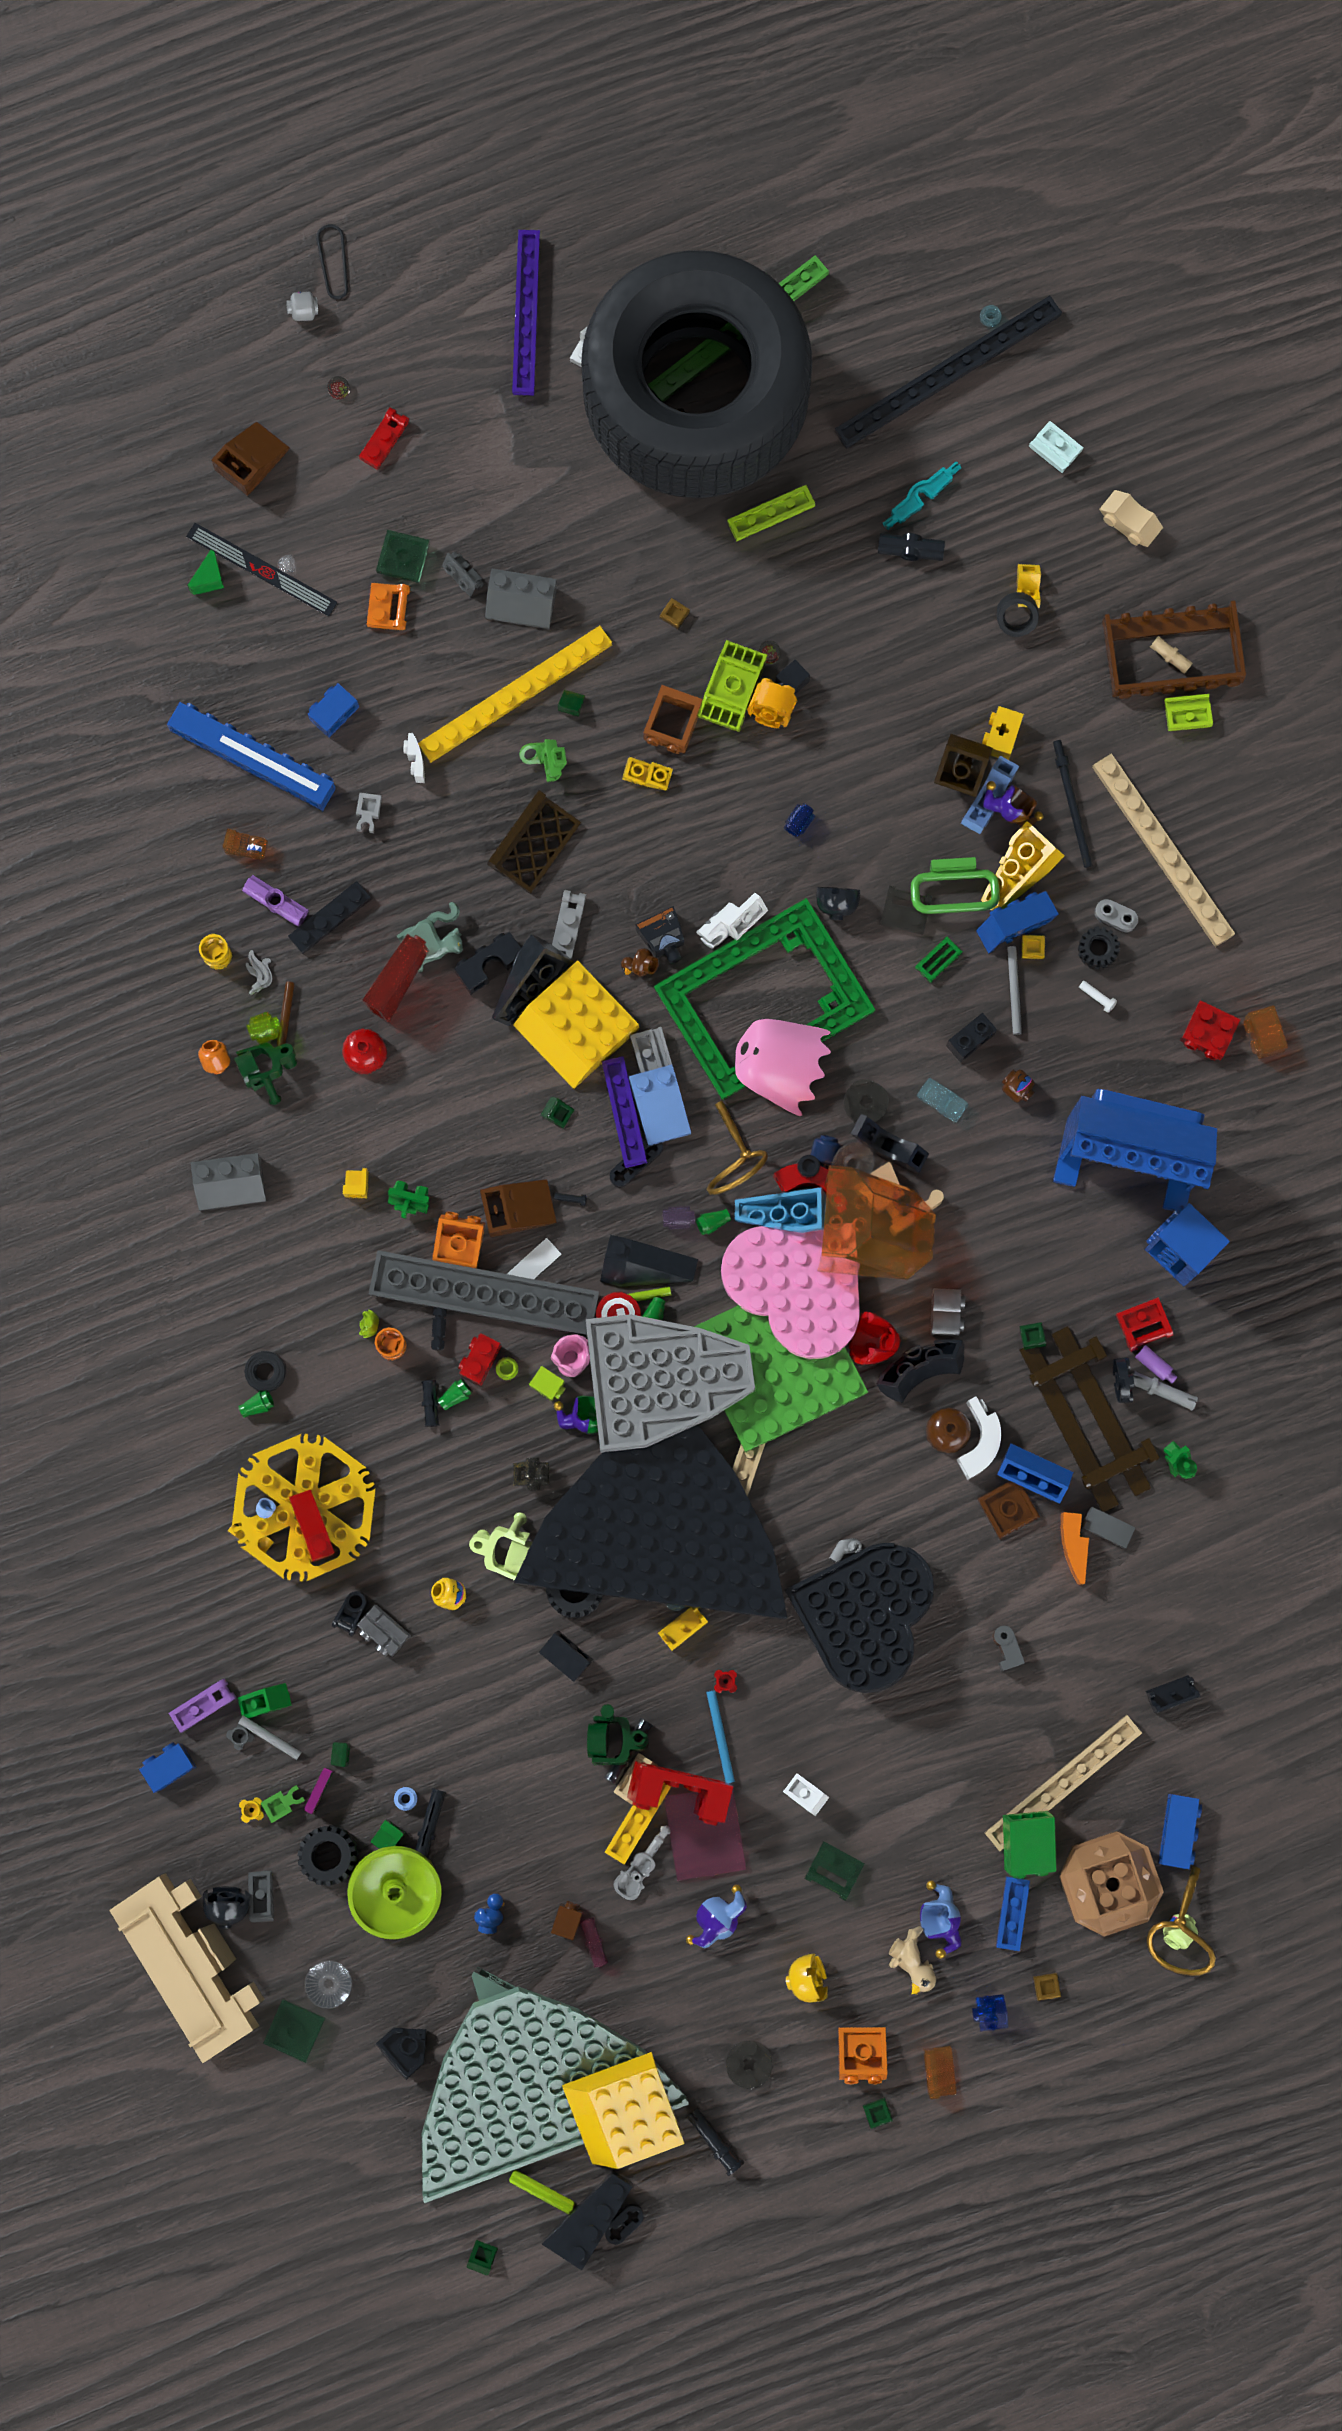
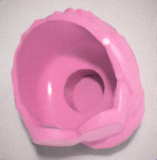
M567 1335L559 1339L554 1346L551 1360L558 1366L559 1371L564 1376L576 1377L589 1365V1345L585 1337Z

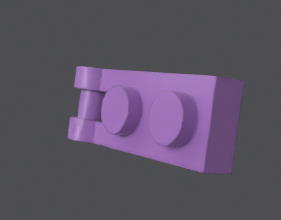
M225 1678L169 1712L180 1733L237 1698L234 1692L231 1693L228 1689V1683ZM217 1691H219L223 1697L219 1701H217L213 1695Z

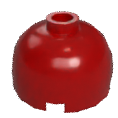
M359 1029L346 1037L343 1043L342 1055L345 1063L352 1071L358 1074H370L383 1066L387 1058V1048L383 1038L378 1033L370 1029Z

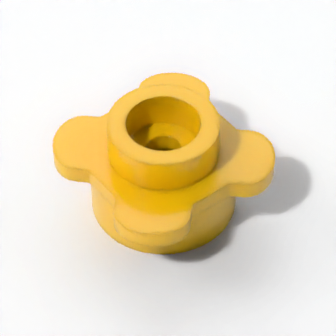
M256 1797L251 1801L242 1800L239 1803L242 1813L241 1820L248 1823L253 1819L258 1821L263 1819L264 1813L261 1811L262 1800Z

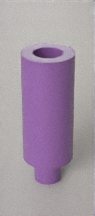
M1145 1345L1135 1356L1137 1360L1162 1381L1166 1379L1172 1384L1177 1379V1376L1171 1372L1173 1368L1148 1346Z

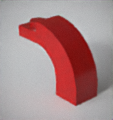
M797 1163L786 1166L774 1173L773 1178L782 1193L793 1192L801 1187L822 1188L836 1215L839 1217L846 1213L848 1203L842 1193L839 1195L837 1193L842 1190L843 1184L828 1169L820 1166V1170L815 1177L804 1178L797 1170Z

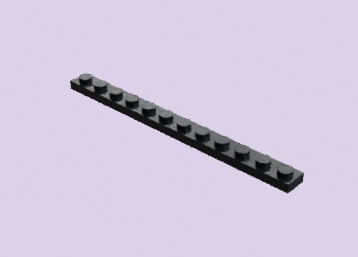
M1049 295L836 427V435L845 448H849L1061 316L1062 311Z

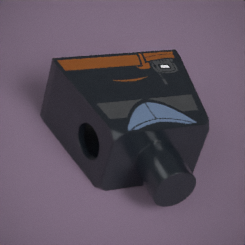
M674 906L635 924L637 933L656 958L665 954L670 964L682 959L677 948L684 945V937Z

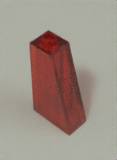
M407 934L363 998V1002L368 1009L388 1023L429 952L425 945L426 941L417 935L412 937Z

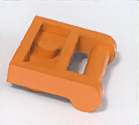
M371 583L367 627L405 630L407 623L405 621L407 595L410 594L411 587L406 584ZM393 594H399L396 620H390Z

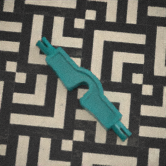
M955 461L949 468L945 469L942 467L928 480H922L913 485L908 492L907 498L892 509V516L883 522L884 527L889 530L895 523L902 524L910 516L920 511L924 503L918 494L924 493L930 499H934L943 488L952 482L953 475L961 469L960 464Z

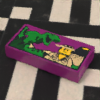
M323 1768L304 1808L306 1812L310 1814L315 1813L334 1770Z

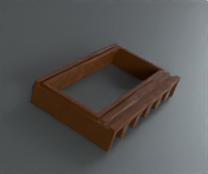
M1231 601L1229 606L1225 608H1217V604H1210L1206 610L1196 611L1195 606H1189L1185 612L1174 613L1173 608H1168L1163 614L1152 615V611H1145L1140 617H1131L1130 613H1124L1120 619L1110 620L1109 614H1105L1102 625L1105 635L1112 697L1119 696V698L1124 699L1134 694L1150 696L1154 692L1170 694L1175 692V690L1181 689L1190 692L1200 687L1215 689L1219 685L1235 687L1243 683L1246 677L1235 601ZM1229 629L1235 673L1119 685L1113 641Z

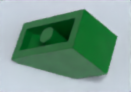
M286 1683L263 1688L237 1698L242 1716L248 1719L292 1706Z

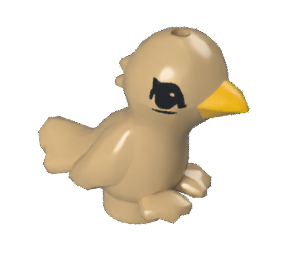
M921 1926L909 1929L906 1940L896 1939L889 1951V1955L893 1957L889 1966L895 1968L899 1965L910 1974L912 1994L930 1991L936 1983L932 1964H929L928 1960L924 1964L921 1963L920 1952L917 1946V1938L923 1931Z

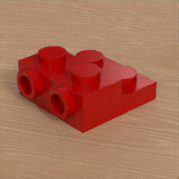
M1200 1000L1180 1041L1190 1050L1196 1051L1198 1049L1204 1052V1055L1209 1059L1221 1060L1241 1019Z

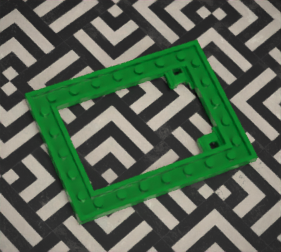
M807 898L743 934L738 940L735 939L654 986L656 993L722 1101L746 1086L737 1078L735 1066L731 1069L728 1067L685 996L693 990L780 941L787 954L799 945H804L807 950L811 949L832 983L830 988L833 992L817 1001L824 1015L806 1024L807 1026L818 1027L831 1032L829 1035L822 1036L821 1042L826 1041L875 1012L874 1006ZM793 933L795 938L788 940L787 936ZM835 1001L837 1007L831 1010L829 1004Z

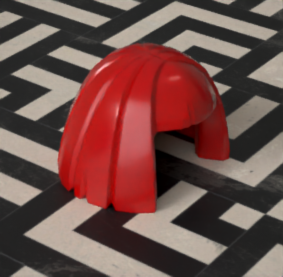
M872 1312L861 1313L856 1332L849 1342L850 1356L855 1363L861 1365L882 1362L897 1352L901 1341L900 1336L893 1325L881 1316Z

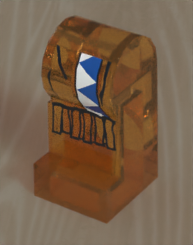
M227 828L223 849L226 854L264 859L268 841L258 836H250Z

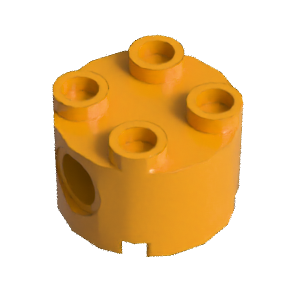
M763 678L761 683H758L755 687L754 695L747 708L748 714L751 717L753 713L756 716L755 721L767 727L779 728L780 725L787 727L791 713L797 703V698L794 695L795 689L789 685L781 686L768 678Z

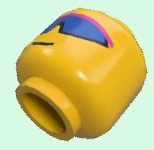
M442 1578L432 1587L431 1595L433 1601L439 1607L456 1610L466 1600L465 1587L459 1581Z

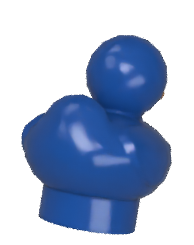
M496 1893L491 1894L487 1899L489 1908H480L475 1912L474 1920L478 1924V1931L481 1933H496L497 1926L503 1921V1914L499 1909L505 1903L503 1898Z

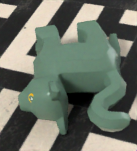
M449 903L451 913L446 914L440 911L431 913L425 920L418 922L416 926L409 927L397 935L406 952L410 951L415 943H419L422 950L411 959L419 973L423 971V965L439 960L447 953L460 954L463 951L460 938L462 934L459 933L458 928L449 932L441 940L434 927V923L437 920L448 923L458 918L460 911L456 903Z

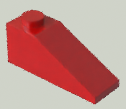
M311 1489L290 1496L289 1500L311 1562L333 1555L334 1550Z

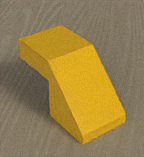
M1018 564L1017 592L1030 595L1035 600L1037 608H1040V565ZM1018 604V607H1027L1024 604Z

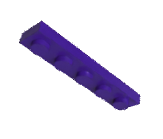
M624 1057L602 1061L625 1168L647 1163Z

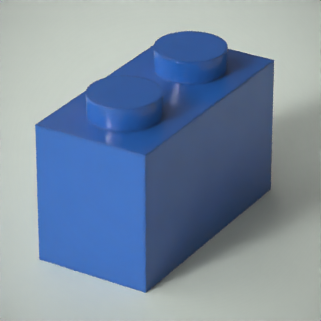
M338 683L335 687L332 686L325 692L324 698L319 703L315 702L310 707L308 717L319 730L330 738L359 708L358 701Z
M173 1742L162 1749L164 1753L157 1758L153 1755L142 1762L144 1766L139 1770L153 1793H158L196 1767L182 1743L175 1745Z

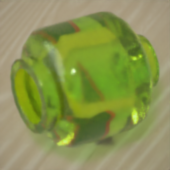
M263 1012L250 1017L249 1024H246L252 1041L256 1040L258 1044L276 1039L278 1037L277 1030L281 1029L277 1016L272 1017L269 1012Z

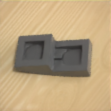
M1090 1507L1081 1527L1125 1549L1135 1530V1527L1093 1507Z

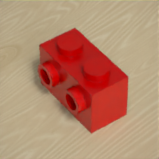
M481 1333L478 1338L474 1336L469 1345V1349H471L467 1358L463 1357L458 1367L461 1370L459 1373L461 1377L482 1386L502 1347L501 1343Z

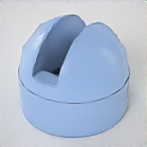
M262 1498L256 1506V1513L260 1518H269L273 1515L276 1505L272 1500Z

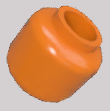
M217 1040L205 1042L198 1052L201 1065L208 1073H223L231 1062L226 1045Z

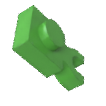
M297 1785L292 1787L285 1796L280 1791L261 1802L271 1823L292 1812L290 1805L300 1804L305 1801L303 1797L299 1800L293 1799L292 1793L299 1789Z

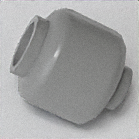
M295 292L291 295V299L286 301L287 314H292L294 321H311L315 315H318L317 297H313L311 292Z

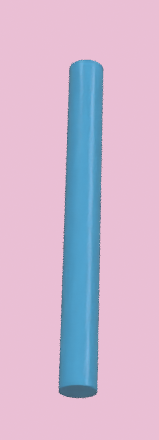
M715 1690L709 1691L706 1694L725 1782L732 1783L735 1780Z

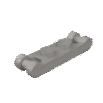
M564 890L552 945L572 959L586 894L579 893V895L572 894L571 891ZM569 902L576 903V909L568 908Z

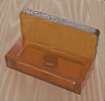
M944 2046L923 2049L928 2097L930 2099H939V2096L955 2095L956 2083L952 2048Z

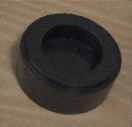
M805 1155L799 1159L797 1170L802 1177L813 1178L820 1170V1162L813 1155Z

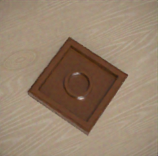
M1011 1481L977 1499L999 1539L1040 1517L1024 1487Z

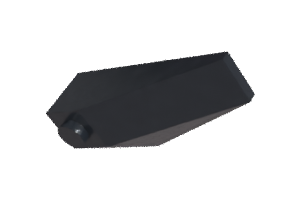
M531 934L518 952L492 1018L495 1021L510 1026L537 996L571 967L574 961L547 941Z
M610 1235L600 1282L619 1287L693 1282L698 1259L635 1240Z

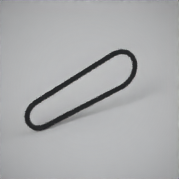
M327 224L319 229L316 240L327 293L333 299H341L348 292L344 234L338 226ZM326 228H335L341 235L345 291L340 296L332 295L329 288L320 244V234Z

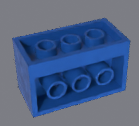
M1189 1203L1185 1208L1180 1205L1146 1241L1149 1245L1144 1250L1184 1287L1230 1241Z

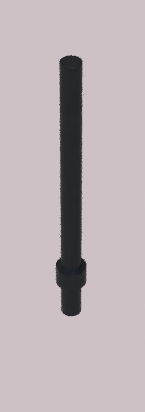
M1056 740L1053 742L1056 754V767L1060 770L1084 868H1089L1093 864L1068 769L1070 765L1068 756H1065L1062 741Z

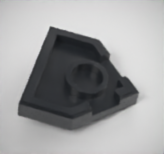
M393 2027L375 2044L382 2052V2055L405 2080L424 2064L427 2029Z

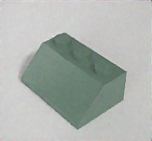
M477 1967L472 1974L479 2001L516 1987L480 1967Z

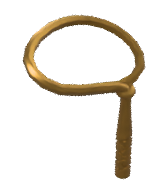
M723 1101L716 1103L715 1106L726 1127H728V1131L739 1146L741 1158L709 1183L707 1191L710 1195L726 1192L744 1183L763 1167L768 1158L766 1151L750 1152V1150L746 1149ZM763 1156L759 1163L741 1178L723 1187L713 1189L720 1180L743 1164L747 1158Z
M1195 1866L1192 1867L1179 1917L1174 1922L1162 1921L1154 1925L1149 1930L1147 1936V1946L1155 1961L1172 1972L1189 1976L1209 1973L1214 1967L1216 1959L1213 1949L1207 1942L1185 1926L1186 1920L1184 1918L1201 1871L1200 1868ZM1163 1927L1180 1928L1208 1952L1210 1957L1209 1964L1202 1969L1188 1970L1167 1963L1159 1957L1154 1949L1153 1934Z

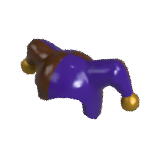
M994 781L987 783V791L983 801L985 809L1000 813L1006 821L1015 823L1020 828L1026 821L1033 826L1037 821L1043 819V814L1039 811L1030 817L1037 805V801L1013 784L1006 789L1001 797H994L993 790L996 788V783Z

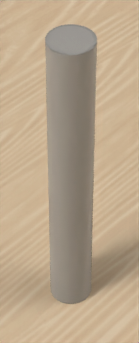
M242 1716L238 1724L296 1760L302 1753L245 1716Z

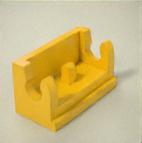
M690 1607L658 1632V1634L670 1650L673 1651L706 1625L708 1621L698 1608Z

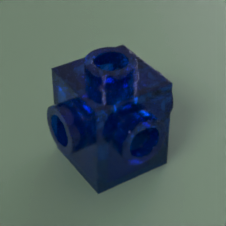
M1004 1994L976 1998V2008H972L974 2022L979 2023L980 2032L1008 2028V2012Z

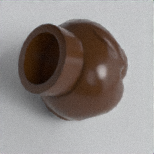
M645 948L638 949L634 958L626 957L621 961V968L625 971L626 975H629L632 971L636 976L654 974L658 967V959L653 957L651 951Z

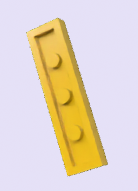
M663 1783L657 1808L650 1807V1810L637 1808L635 1805L631 1807L607 1847L606 1854L622 1864L626 1863L671 1786Z

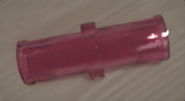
M592 1917L581 1921L580 1925L586 1939L585 1947L589 1949L593 1966L596 1968L607 1964L608 1961L602 1947L603 1939L599 1937L595 1919Z

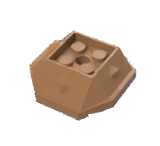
M1117 1831L1073 1845L1059 1875L1074 1921L1102 1936L1148 1922L1164 1893L1149 1848ZM1110 1878H1115L1118 1882L1117 1888L1113 1891H1109L1106 1887V1882Z

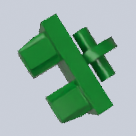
M398 1180L393 1188H389L388 1204L395 1205L394 1210L402 1211L401 1218L406 1219L408 1213L416 1215L417 1211L428 1212L429 1197L427 1187L417 1186L415 1193L407 1192L408 1184Z
M1172 1441L1163 1449L1166 1454L1165 1460L1169 1463L1170 1473L1174 1477L1179 1474L1182 1478L1190 1479L1196 1475L1197 1465L1191 1459L1190 1449L1186 1445L1180 1448Z

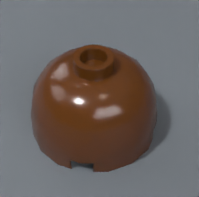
M940 1409L932 1414L927 1422V1440L939 1452H958L970 1440L972 1431L970 1421L958 1409Z

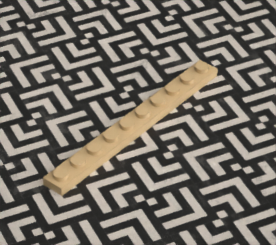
M1112 753L1095 763L1092 768L1213 945L1217 947L1234 936V931Z

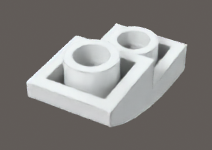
M408 733V740H404L403 751L407 754L409 761H415L411 762V775H414L416 783H425L424 763L418 742L413 733Z

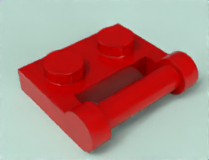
M1159 1297L1116 1314L1130 1352L1136 1351L1138 1347L1160 1338L1173 1336L1172 1328ZM1160 1322L1161 1329L1134 1339L1132 1332Z

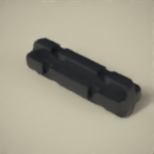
M440 1307L433 1308L435 1319L432 1321L431 1337H434V1340H431V1349L437 1351L444 1350L445 1347L443 1338H445L446 1319H444V1316L446 1317L447 1309Z

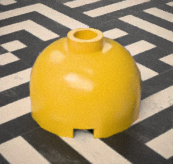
M815 1954L804 1955L796 1959L789 1969V1976L786 1977L787 1987L801 2001L819 2002L824 2001L827 1997L828 1986L823 1987L822 1978L827 1979L820 1957L815 1956Z

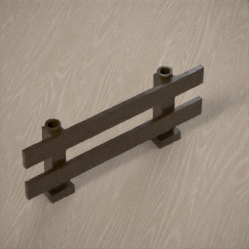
M1067 1326L1051 1334L1063 1357L1062 1359L1047 1365L1038 1347L1025 1350L1022 1348L1019 1351L1031 1373L1029 1379L1034 1387L1038 1386L1083 1474L1081 1477L1083 1485L1086 1489L1090 1488L1101 1511L1105 1512L1119 1505L1107 1482L1108 1479L1123 1473L1134 1496H1137L1151 1489L1139 1464L1144 1461L1150 1464L1160 1458L1150 1438L1138 1444L1140 1448L1134 1451L1131 1450L1087 1364L1092 1359L1097 1363L1107 1357L1097 1336L1086 1342V1347L1079 1349ZM1068 1371L1071 1372L1116 1459L1102 1467L1099 1466L1054 1379Z

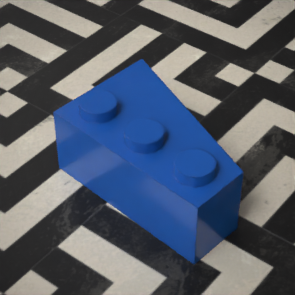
M1046 891L1040 894L1037 892L1031 893L1025 897L1026 900L1020 902L1017 899L1009 903L1007 908L1002 909L998 907L989 913L990 917L976 930L988 954L995 951V948L1000 943L1006 941L1008 944L1013 941L1014 937L1024 933L1026 935L1050 923L1059 914Z

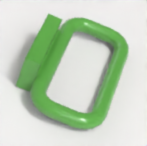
M975 857L931 860L930 872L918 874L911 882L910 889L913 906L923 914L986 911L993 909L1000 901V888L997 876L989 870H976ZM986 878L990 882L991 899L986 902L924 905L920 900L919 886L922 882Z

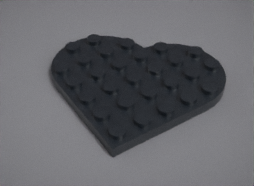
M880 1543L865 1548L785 1589V1592L832 1678L849 1690L860 1693H874L895 1685L910 1668L914 1657V1639L910 1627L916 1624L928 1611L934 1596V1581L927 1562L915 1550L895 1545V1543Z

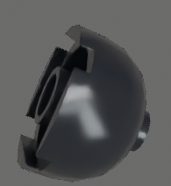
M817 887V905L824 914L830 915L831 920H843V916L851 915L859 906V889Z
M214 1887L213 1892L208 1893V1890L203 1893V1911L207 1919L217 1924L219 1928H231L232 1925L239 1923L246 1916L250 1904V1894L246 1890L245 1894L239 1893L240 1888Z

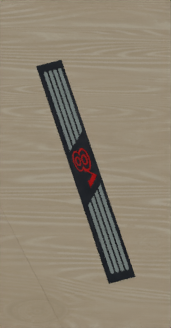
M194 523L186 536L327 616L331 614L338 603L197 523Z

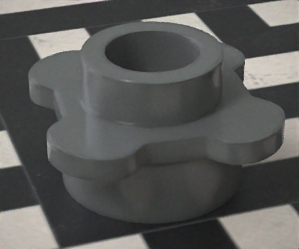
M240 1724L233 1730H229L226 1734L236 1750H242L246 1743L254 1740V1735L249 1733Z

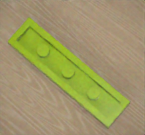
M804 485L728 519L727 523L737 542L815 507V502L807 486Z

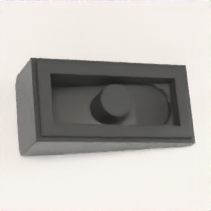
M272 1871L248 1872L250 1922L274 1921Z

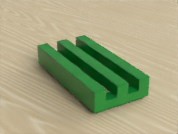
M946 937L915 966V969L919 970L921 975L926 977L927 981L931 983L962 954V951ZM946 944L950 946L926 969L923 968ZM954 950L955 953L930 975L929 972Z

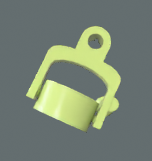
M516 1513L510 1529L498 1526L494 1529L491 1536L486 1530H479L473 1535L469 1542L470 1549L475 1553L485 1556L484 1563L488 1570L515 1580L533 1543L528 1541L530 1533L519 1531L521 1526L526 1523L527 1517L523 1513ZM503 1536L512 1540L505 1565L498 1564L495 1560V1547L498 1539Z

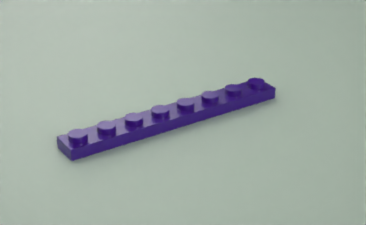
M518 230L513 395L534 396L540 230Z

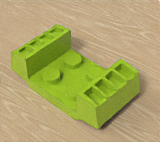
M726 640L697 714L698 718L740 732L755 686L763 673L767 654Z

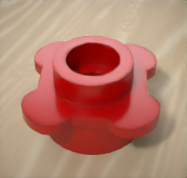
M717 1670L715 1672L716 1685L714 1689L716 1692L729 1691L734 1693L737 1690L735 1685L737 1673L734 1670L729 1672ZM727 1679L728 1683L725 1684L723 1680Z

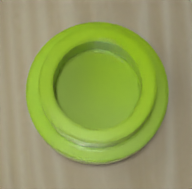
M510 1357L502 1358L496 1364V1373L503 1380H511L518 1373V1364Z

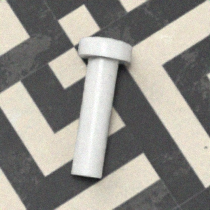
M1083 981L1079 986L1081 990L1105 1007L1104 1011L1107 1013L1117 1003L1116 999L1112 998L1110 1000L1086 981Z

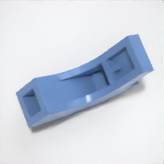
M999 756L978 796L961 822L962 825L981 834L994 814L993 811L985 809L983 805L987 783L994 781L996 788L993 790L994 797H1001L1010 786L1019 768L1018 765Z

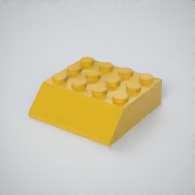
M578 960L535 998L513 1024L521 1035L573 1089L602 1064V1061L607 1060L630 1038V1035L635 1034L639 1030V1024Z
M652 2052L562 2085L592 2164L619 2169L684 2144L678 2121Z

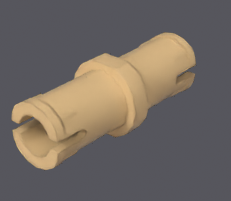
M1159 636L1150 646V648L1165 659V662H1170L1183 674L1193 664L1178 652L1179 649L1171 647Z

